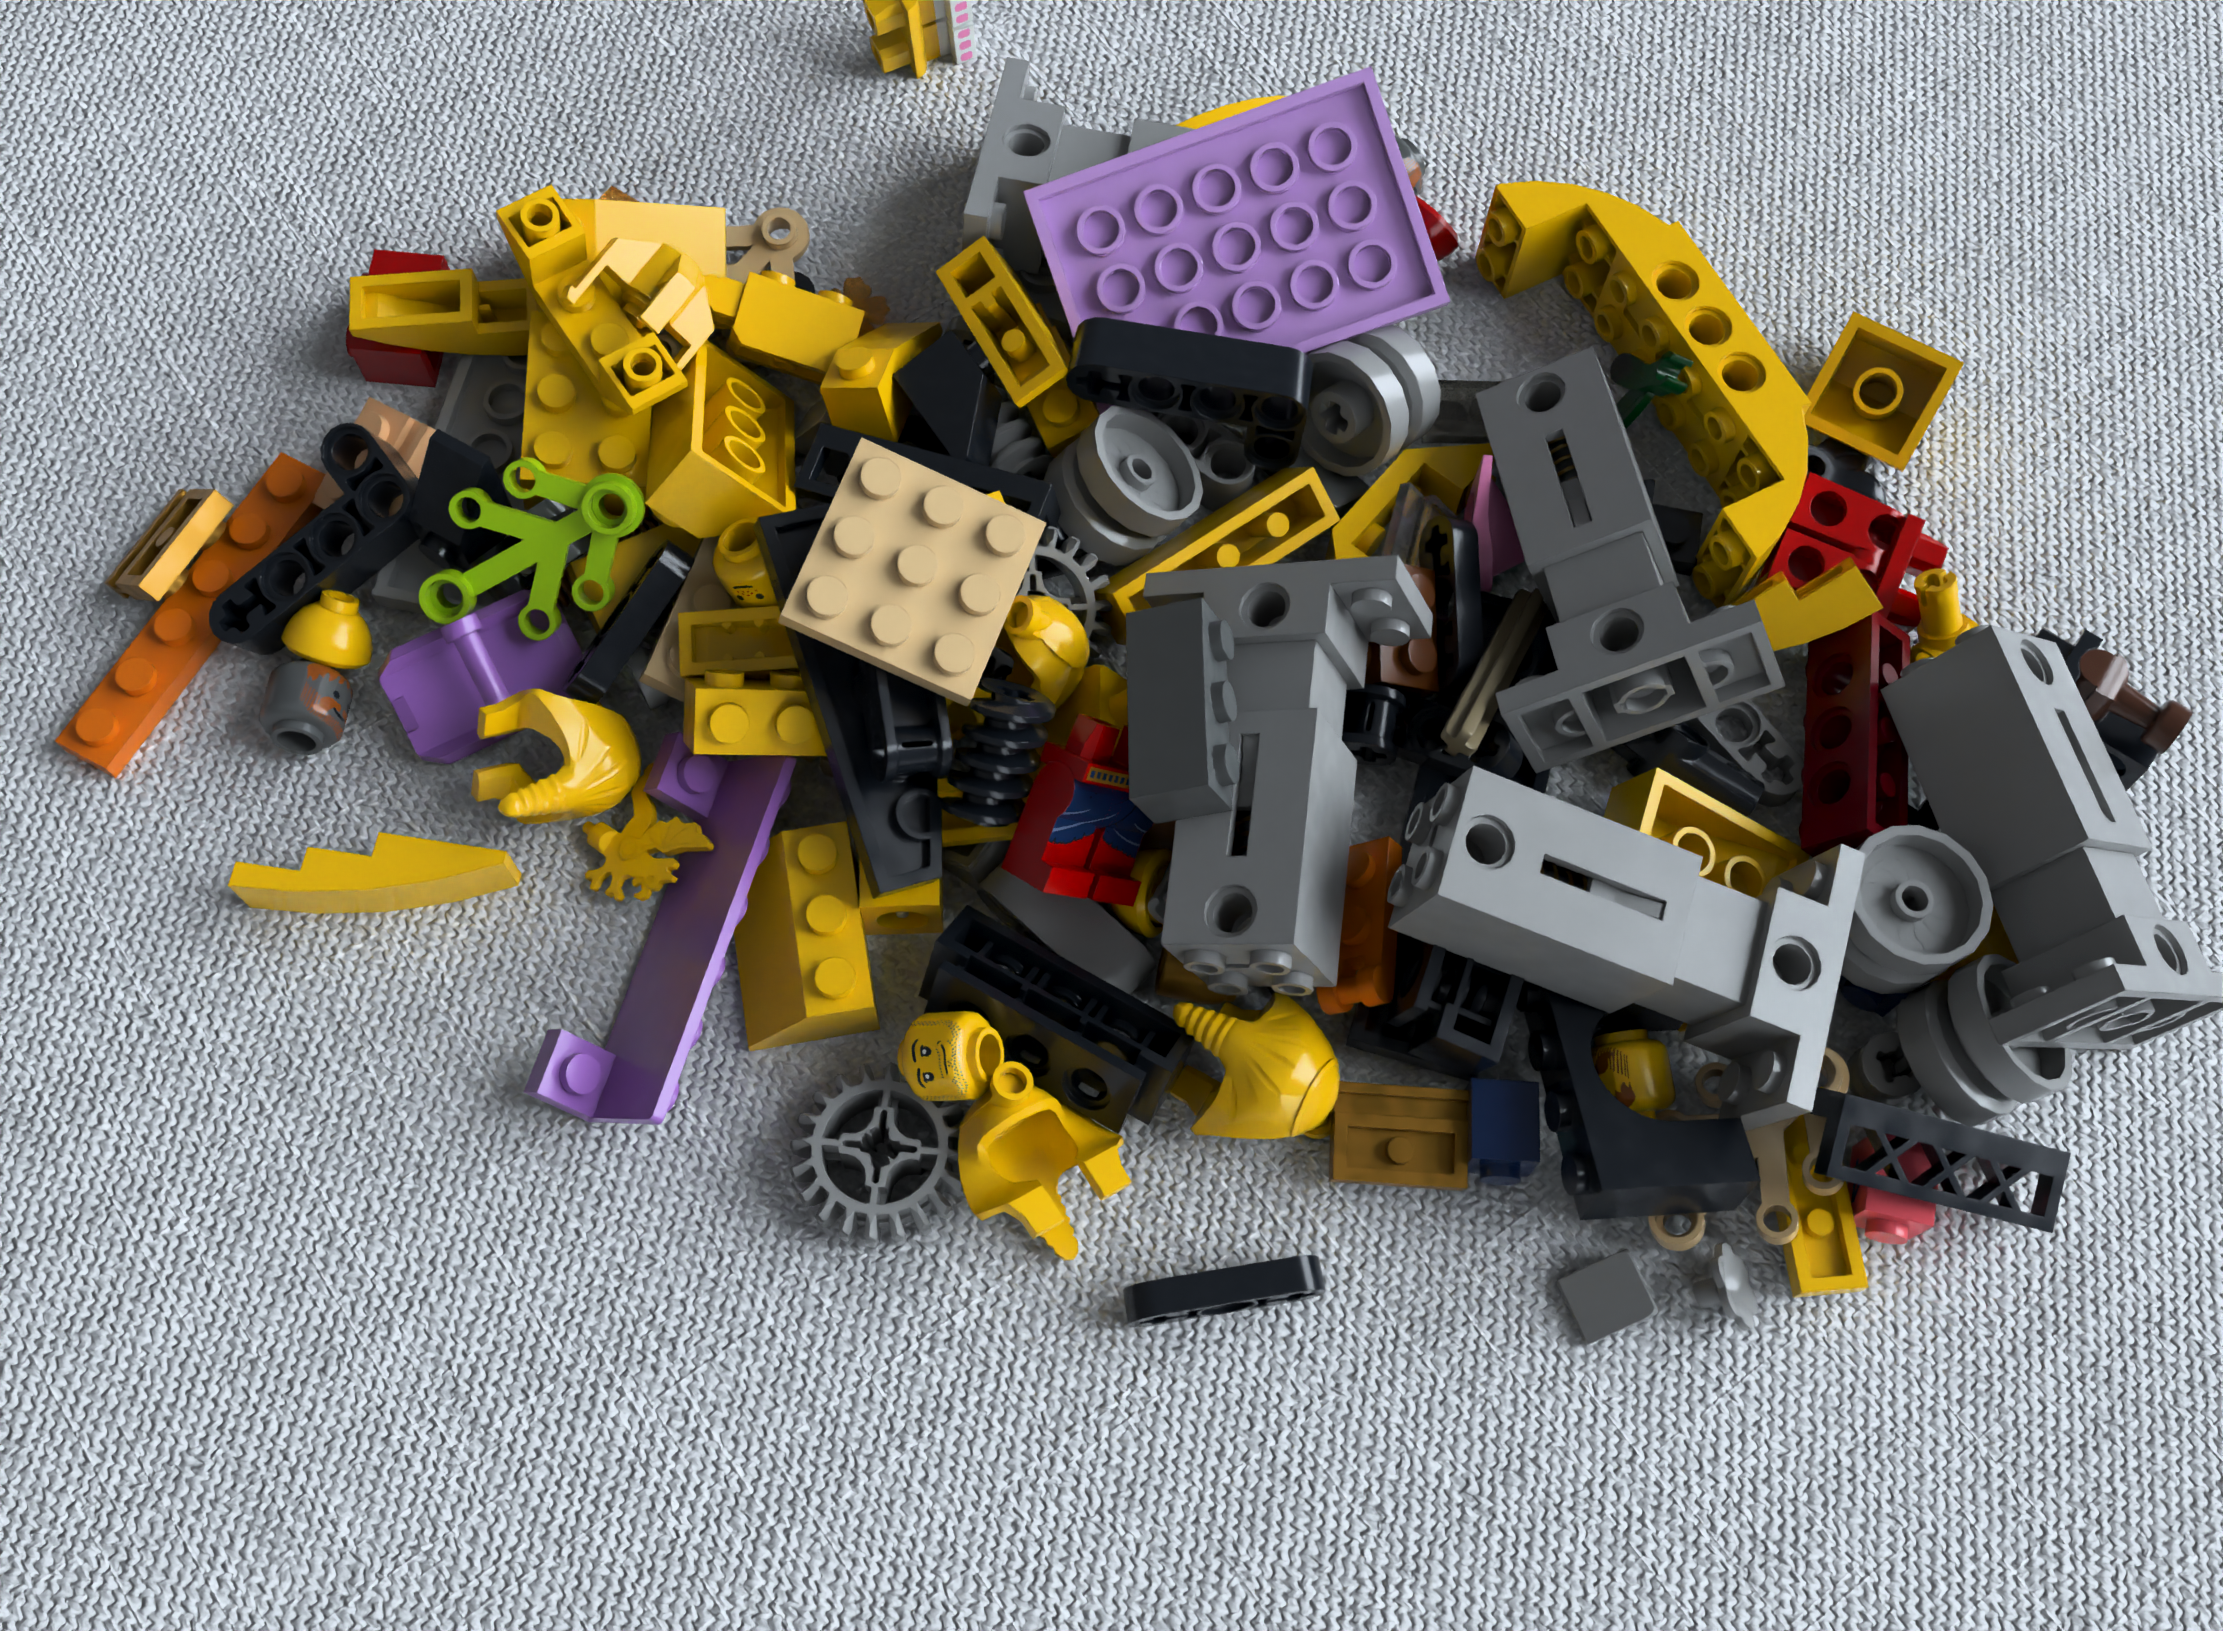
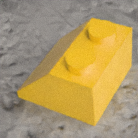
M1853 311L1807 394L1811 404L1804 415L1805 425L1903 472L1964 362Z

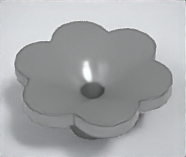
M1728 1243L1716 1244L1714 1247L1715 1258H1712L1710 1261L1713 1277L1694 1282L1693 1293L1695 1299L1702 1309L1722 1305L1726 1315L1729 1318H1733L1741 1330L1752 1329L1754 1327L1753 1315L1758 1312V1304L1755 1293L1749 1285V1274L1746 1265L1739 1255H1734Z

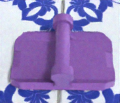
M521 590L464 618L400 645L389 652L378 671L379 682L421 760L452 764L518 733L513 732L480 740L477 734L480 707L497 704L519 691L537 688L574 699L563 692L562 688L583 653L558 603H556V606L559 608L562 616L560 628L545 640L535 641L529 639L519 628V613L528 605L531 590ZM532 610L530 615L532 624L538 629L547 630L549 628L548 616L541 610Z

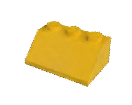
M847 821L779 832L769 838L770 847L763 862L757 867L747 894L748 906L746 913L734 929L749 1051L880 1030L867 936L859 908V883L854 849Z

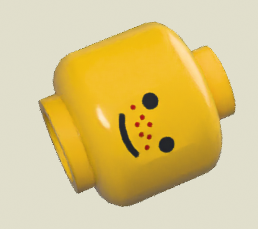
M748 517L740 519L728 526L721 534L713 555L712 564L718 579L735 603L741 608L778 606L753 529L758 518Z

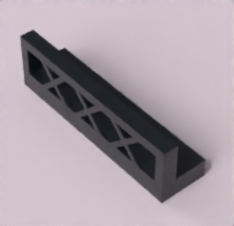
M821 423L793 486L798 496L828 504L832 503L841 482L830 485L817 481L821 470L824 468L826 474L843 478L862 437L987 495L1000 490L1005 504L1046 522L1044 530L1048 526L1056 527L1061 515L1054 487L1050 482Z
M1817 1087L1813 1110L1809 1114L1827 1119L1814 1173L2050 1233L2053 1232L2071 1153L1854 1095ZM1851 1124L1863 1127L1875 1151L1854 1168L1842 1165ZM1885 1133L1894 1135L1896 1137L1891 1141H1888ZM1920 1142L1932 1167L1909 1182L1897 1157ZM1942 1148L1952 1152L1945 1156ZM1976 1157L1987 1181L1965 1197L1954 1172ZM1998 1163L2005 1164L2008 1166L2001 1170ZM1883 1168L1887 1176L1875 1173ZM2032 1171L2040 1174L2031 1212L2028 1213L2020 1210L2010 1186ZM1940 1183L1943 1191L1933 1187ZM1996 1198L1999 1205L1989 1202Z

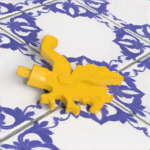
M654 763L646 767L644 775L638 779L631 791L634 815L621 833L604 822L594 824L591 821H587L582 827V831L587 834V843L603 854L606 859L602 867L588 870L585 873V879L591 881L590 889L598 892L603 881L612 875L611 884L606 889L605 894L610 898L614 897L618 902L624 900L625 895L622 886L630 878H633L632 884L636 888L641 885L642 890L634 893L633 896L641 901L649 899L652 892L660 891L664 884L676 883L678 878L671 873L679 868V862L674 858H654L651 854L662 852L670 857L684 852L712 851L715 847L712 841L702 834L701 826L696 822L684 823L678 817H674L667 823L661 820L657 822L656 806L650 795L643 791Z

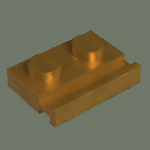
M179 489L104 583L125 599L131 596L136 600L159 602L161 598L166 599L172 596L188 578L189 571L186 569V566L197 552L208 549L221 537L226 528V523L222 520L234 505L215 489H190L188 492Z
M1339 1081L1338 1097L1331 1114L1328 1182L1456 1191L1467 1189V1101L1469 1100V1090Z

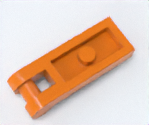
M1390 836L1349 846L1336 987H1316L1318 1003L1321 1009L1328 1015L1348 1012L1352 1009L1354 1003L1363 1002L1365 1006L1373 1007L1390 1003L1393 999L1398 931L1388 928L1394 905L1388 903L1387 895L1391 881L1397 869L1402 865L1403 848Z

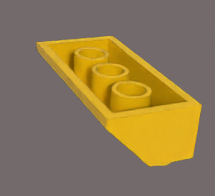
M706 340L681 371L688 380V387L653 406L645 504L651 508L659 520L674 528L681 527L697 538L721 536L728 526L740 519L748 517L758 518L796 510V491L793 487L795 484L794 401L709 340Z

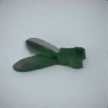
M1672 351L1666 352L1658 361L1651 364L1629 353L1618 355L1611 365L1610 375L1615 383L1629 389L1616 403L1625 428L1627 429L1655 395L1662 397L1670 393L1679 395L1684 392L1688 385L1678 380L1677 377L1684 367H1691L1694 362Z

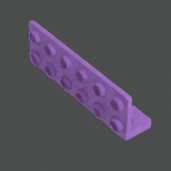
M681 732L665 734L643 791L693 819L692 822H696L701 826L702 834L707 836L715 847L712 851L684 852L679 855L677 861L680 866L672 873L678 879L676 883H669L605 1050L563 1029H548L523 1093L587 1122L660 1125L663 1122L666 1113L672 1108L678 1097V1080L688 1053L700 1037L703 1027L701 1018L712 988L723 975L726 963L724 956L735 926L739 924L746 913L748 906L747 894L757 867L763 862L770 847L768 837L778 810L790 794V778L797 761L795 757L764 755L727 761L719 755L693 754L683 742V734Z

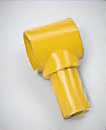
M1930 569L1919 574L1914 580V588L1922 620L1917 626L1919 641L1910 647V664L1920 659L1939 656L1956 646L1955 639L1959 635L1979 626L1975 621L1961 613L1957 576L1951 571L1946 574L1945 569Z

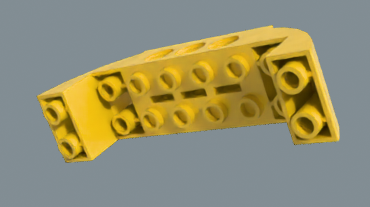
M1527 181L1496 185L1475 258L1483 278L1488 282L1492 281L1504 299L1562 274L1569 293L1574 298L1580 299L1594 319V324L1600 337L1604 341L1610 342L1618 355L1629 353L1651 364L1658 361L1666 352L1672 351L1694 362L1691 367H1684L1677 377L1678 380L1688 385L1684 392L1679 395L1670 393L1662 397L1655 395L1651 402L1656 407V413L1661 424L1675 434L1687 451L1689 462L1694 471L1706 478L1720 498L1722 510L1696 555L1697 565L1693 568L1692 575L1695 586L1703 597L1711 599L1716 608L1727 605L1748 590L1799 504L1808 471V435L1804 415L1811 401L1679 221L1668 225L1640 206L1607 192L1574 184Z

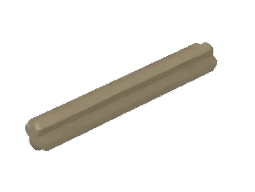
M1535 588L1533 592L1520 589L1514 595L1440 734L1441 739L1447 743L1445 751L1448 754L1456 756L1460 752L1471 756L1476 752L1499 707L1495 693L1509 688L1549 610L1538 588Z

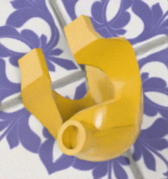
M1046 595L1015 596L994 646L1009 653L1014 661L1012 672L1007 675L1005 681L1021 684L1039 691L1055 704L1057 710L1075 691L1083 677L1085 666L1090 657L1087 633L1076 615L1053 598ZM977 687L973 698H990L991 693ZM954 701L947 707L951 738L960 740L965 736L961 731L963 723L984 722L985 717L971 709L969 705L966 707Z
M532 688L519 691L497 704L479 708L477 734L480 740L529 728L549 737L563 754L564 764L557 773L550 774L547 778H541L537 782L522 768L520 763H503L473 770L471 795L475 800L480 802L494 798L500 799L501 801L497 807L499 812L507 817L516 818L520 823L542 824L559 822L602 813L620 803L631 788L635 787L640 777L642 757L640 746L632 727L622 714L603 707L600 702L592 704L559 696L542 689Z
M1275 992L1262 1010H1243L1227 1001L1219 1013H1216L1214 1010H1206L1201 1006L1195 1007L1192 1003L1179 1002L1174 1005L1172 1017L1177 1025L1185 1028L1186 1033L1192 1035L1196 1042H1201L1205 1049L1211 1050L1215 1057H1219L1225 1068L1222 1083L1205 1073L1187 1065L1170 1092L1171 1096L1187 1104L1196 1115L1190 1128L1195 1135L1241 1139H1278L1301 1134L1312 1139H1322L1330 1135L1331 1114L1338 1097L1340 1081L1339 1062L1323 1031L1299 1004L1287 995Z
M1014 1061L1004 1062L995 1069L990 1079V1089L979 1099L975 1100L966 1112L959 1127L958 1165L960 1181L966 1200L973 1214L981 1221L1001 1212H1006L1022 1222L1032 1239L1039 1236L1045 1240L1047 1246L1054 1250L1057 1257L1063 1261L1074 1260L1078 1254V1241L1073 1236L1074 1228L1069 1225L1070 1218L1066 1215V1207L1061 1203L1062 1198L1058 1194V1178L1066 1170L1078 1165L1100 1201L1128 1187L1132 1181L1121 1165L1118 1148L1124 1144L1121 1135L1106 1129L1091 1118L1057 1100L1045 1090L1036 1087L1033 1083L1031 1072L1023 1064Z

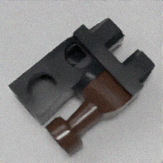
M2043 627L2035 637L2056 642L2125 791H2127L2149 769L2158 752L2162 754L2171 746L2188 723L2193 711L2174 700H2168L2159 707L2128 684V664L2120 653L2115 656L2105 650L2097 649L2103 639L2088 630H2085L2078 640L2071 644Z

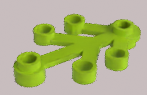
M523 457L510 463L503 473L504 486L512 496L519 499H528L538 495L578 510L558 521H554L494 503L491 497L480 488L470 487L456 493L449 502V514L454 523L459 527L475 529L480 526L523 540L464 573L455 569H445L427 578L419 590V603L425 615L431 620L440 624H450L466 617L475 608L477 595L537 563L529 602L519 613L518 625L521 632L529 639L541 641L549 638L560 628L562 622L561 612L556 603L570 544L590 533L592 534L585 572L573 583V600L581 609L594 612L604 608L613 599L615 585L610 577L618 540L620 537L635 531L645 515L646 505L641 489L633 480L618 473L601 474L593 478L588 484L546 472L545 467L538 460L531 457ZM518 467H525L533 473L535 484L532 489H525L518 484L516 480ZM606 494H615L621 498L624 504L622 515H612L605 509L604 498ZM465 497L476 500L480 505L481 513L478 519L469 518L463 512L462 501ZM593 580L601 585L603 589L602 600L594 601L586 596L584 592L585 581ZM446 583L453 584L459 588L462 594L460 604H453L445 598L443 588ZM532 610H541L548 616L549 628L547 630L538 629L532 624L530 619Z

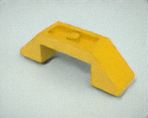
M552 184L496 210L498 222L534 299L601 396L633 416L688 387V380L654 331L643 337L639 335L599 275L574 304L566 305L560 299L564 286L573 285L590 265V262L587 260L585 232Z
M1490 443L1405 449L1331 530L1325 560L1370 557L1383 541L1386 535V530L1384 529L1395 516L1401 520L1404 519L1415 507L1420 497L1448 517L1456 518L1466 506L1483 455H1493ZM1493 455L1492 468H1493L1494 463H1495L1494 455ZM1492 475L1491 478L1496 482L1497 478Z

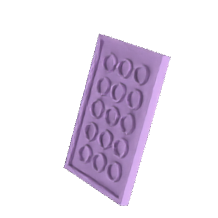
M1371 66L1023 191L1073 339L1076 329L1081 322L1093 317H1105L1286 346L1300 350L1308 355L1321 347L1338 341H1348L1365 332L1397 324L1442 308L1450 303V298ZM1096 402L1099 414H1102L1111 406H1116Z

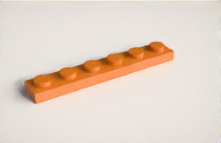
M282 452L278 455L227 520L225 531L211 547L204 550L188 570L189 575L185 583L176 593L165 599L56 738L55 742L63 750L114 778L118 777L220 644L221 640L213 634L209 625V612L212 603L228 587L319 515L323 508L312 502L326 474Z

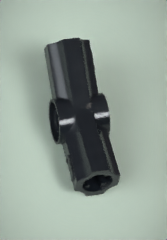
M1684 722L1611 747L1613 751L1628 762L1626 768L1633 777L1658 767L1746 817H1749L1755 809L1760 796L1765 790L1763 782L1735 763L1728 761L1709 749L1711 747L1709 742Z

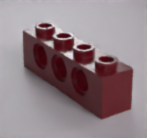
M1878 612L1844 629L1808 642V661L1805 666L1807 677L1806 714L1803 718L1805 730L1804 767L1801 771L1803 784L1802 821L1799 826L1801 850L1812 857H1816L1840 844L1856 849L1868 837L1891 826L1908 825L1909 756L1881 693V689L1900 679L1901 671L1910 664V636Z

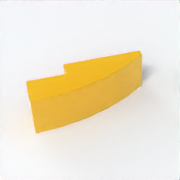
M472 268L350 277L349 331L354 337L427 351L469 355H528L530 311H536V300L525 278L478 281Z
M1851 557L1846 558L1797 590L1793 589L1783 572L1779 571L1727 604L1737 606L1755 600L1773 651L1805 644L1834 633L1884 608Z

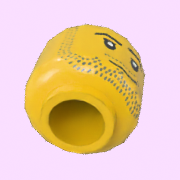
M977 1012L925 1013L916 1018L909 1026L904 1039L899 1045L897 1062L899 1070L905 1077L911 1090L922 1100H976L990 1089V1079L995 1069L1004 1063V1047L999 1033Z

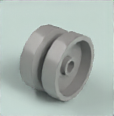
M1389 325L1365 332L1348 341H1338L1321 347L1308 354L1313 363V375L1301 446L1323 468L1343 476H1364L1431 430L1439 415L1441 395L1435 367L1420 343L1402 328Z
M1111 406L1100 414L1081 432L1078 439L1069 444L1049 463L1044 481L1053 484L1061 511L1058 524L1068 537L1075 536L1080 540L1079 547L1085 552L1094 553L1098 560L1116 566L1132 564L1147 554L1166 535L1170 534L1199 509L1203 494L1199 469L1188 447L1172 428L1150 412L1122 406Z
M1920 825L1891 826L1868 837L1856 848V850L1866 853L1841 970L1842 976L1856 986L1880 994L1909 993L1944 973L1950 966L1960 962L1977 949L1989 932L1993 901L1987 877L1969 851L1947 834Z
M1999 954L1984 955L1956 969L1949 980L1932 981L1910 992L1907 998L1902 999L1897 1006L1896 1026L1902 1050L1916 1079L1931 1100L1951 1119L1970 1127L1986 1124L2012 1112L2017 1102L2022 1104L2035 1102L2065 1089L2072 1077V1055L2070 1048L1998 1045L1988 1020L2012 1009L2009 1002L2012 996L2001 971L2016 965V963Z

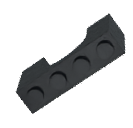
M1524 980L1516 1008L1519 1012H1524L1530 1033L1528 1042L1530 1063L1533 1069L1540 1071L1546 1093L1544 1102L1546 1123L1550 1131L1557 1134L1563 1156L1561 1162L1562 1183L1567 1194L1574 1197L1579 1219L1595 1220L1734 1211L1761 1181L1741 1117L1686 1121H1664L1649 1118L1633 1111L1615 1098L1601 1081L1593 1063L1591 1042L1596 1036L1637 1029H1646L1647 1032L1679 1030L1684 1022L1635 1003L1608 1013Z

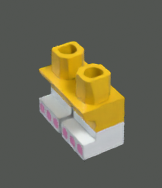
M863 0L865 14L875 35L869 37L871 50L884 74L909 64L916 78L919 79L926 73L927 61L951 53L958 65L977 58L971 0Z

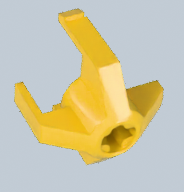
M620 237L611 239L573 285L564 286L560 299L566 305L574 304L603 270L621 287L622 298L626 303L622 310L634 326L640 329L647 326L655 334H659L664 328L683 346L673 358L676 365L682 371L714 331L707 291L700 268L685 252L671 244Z

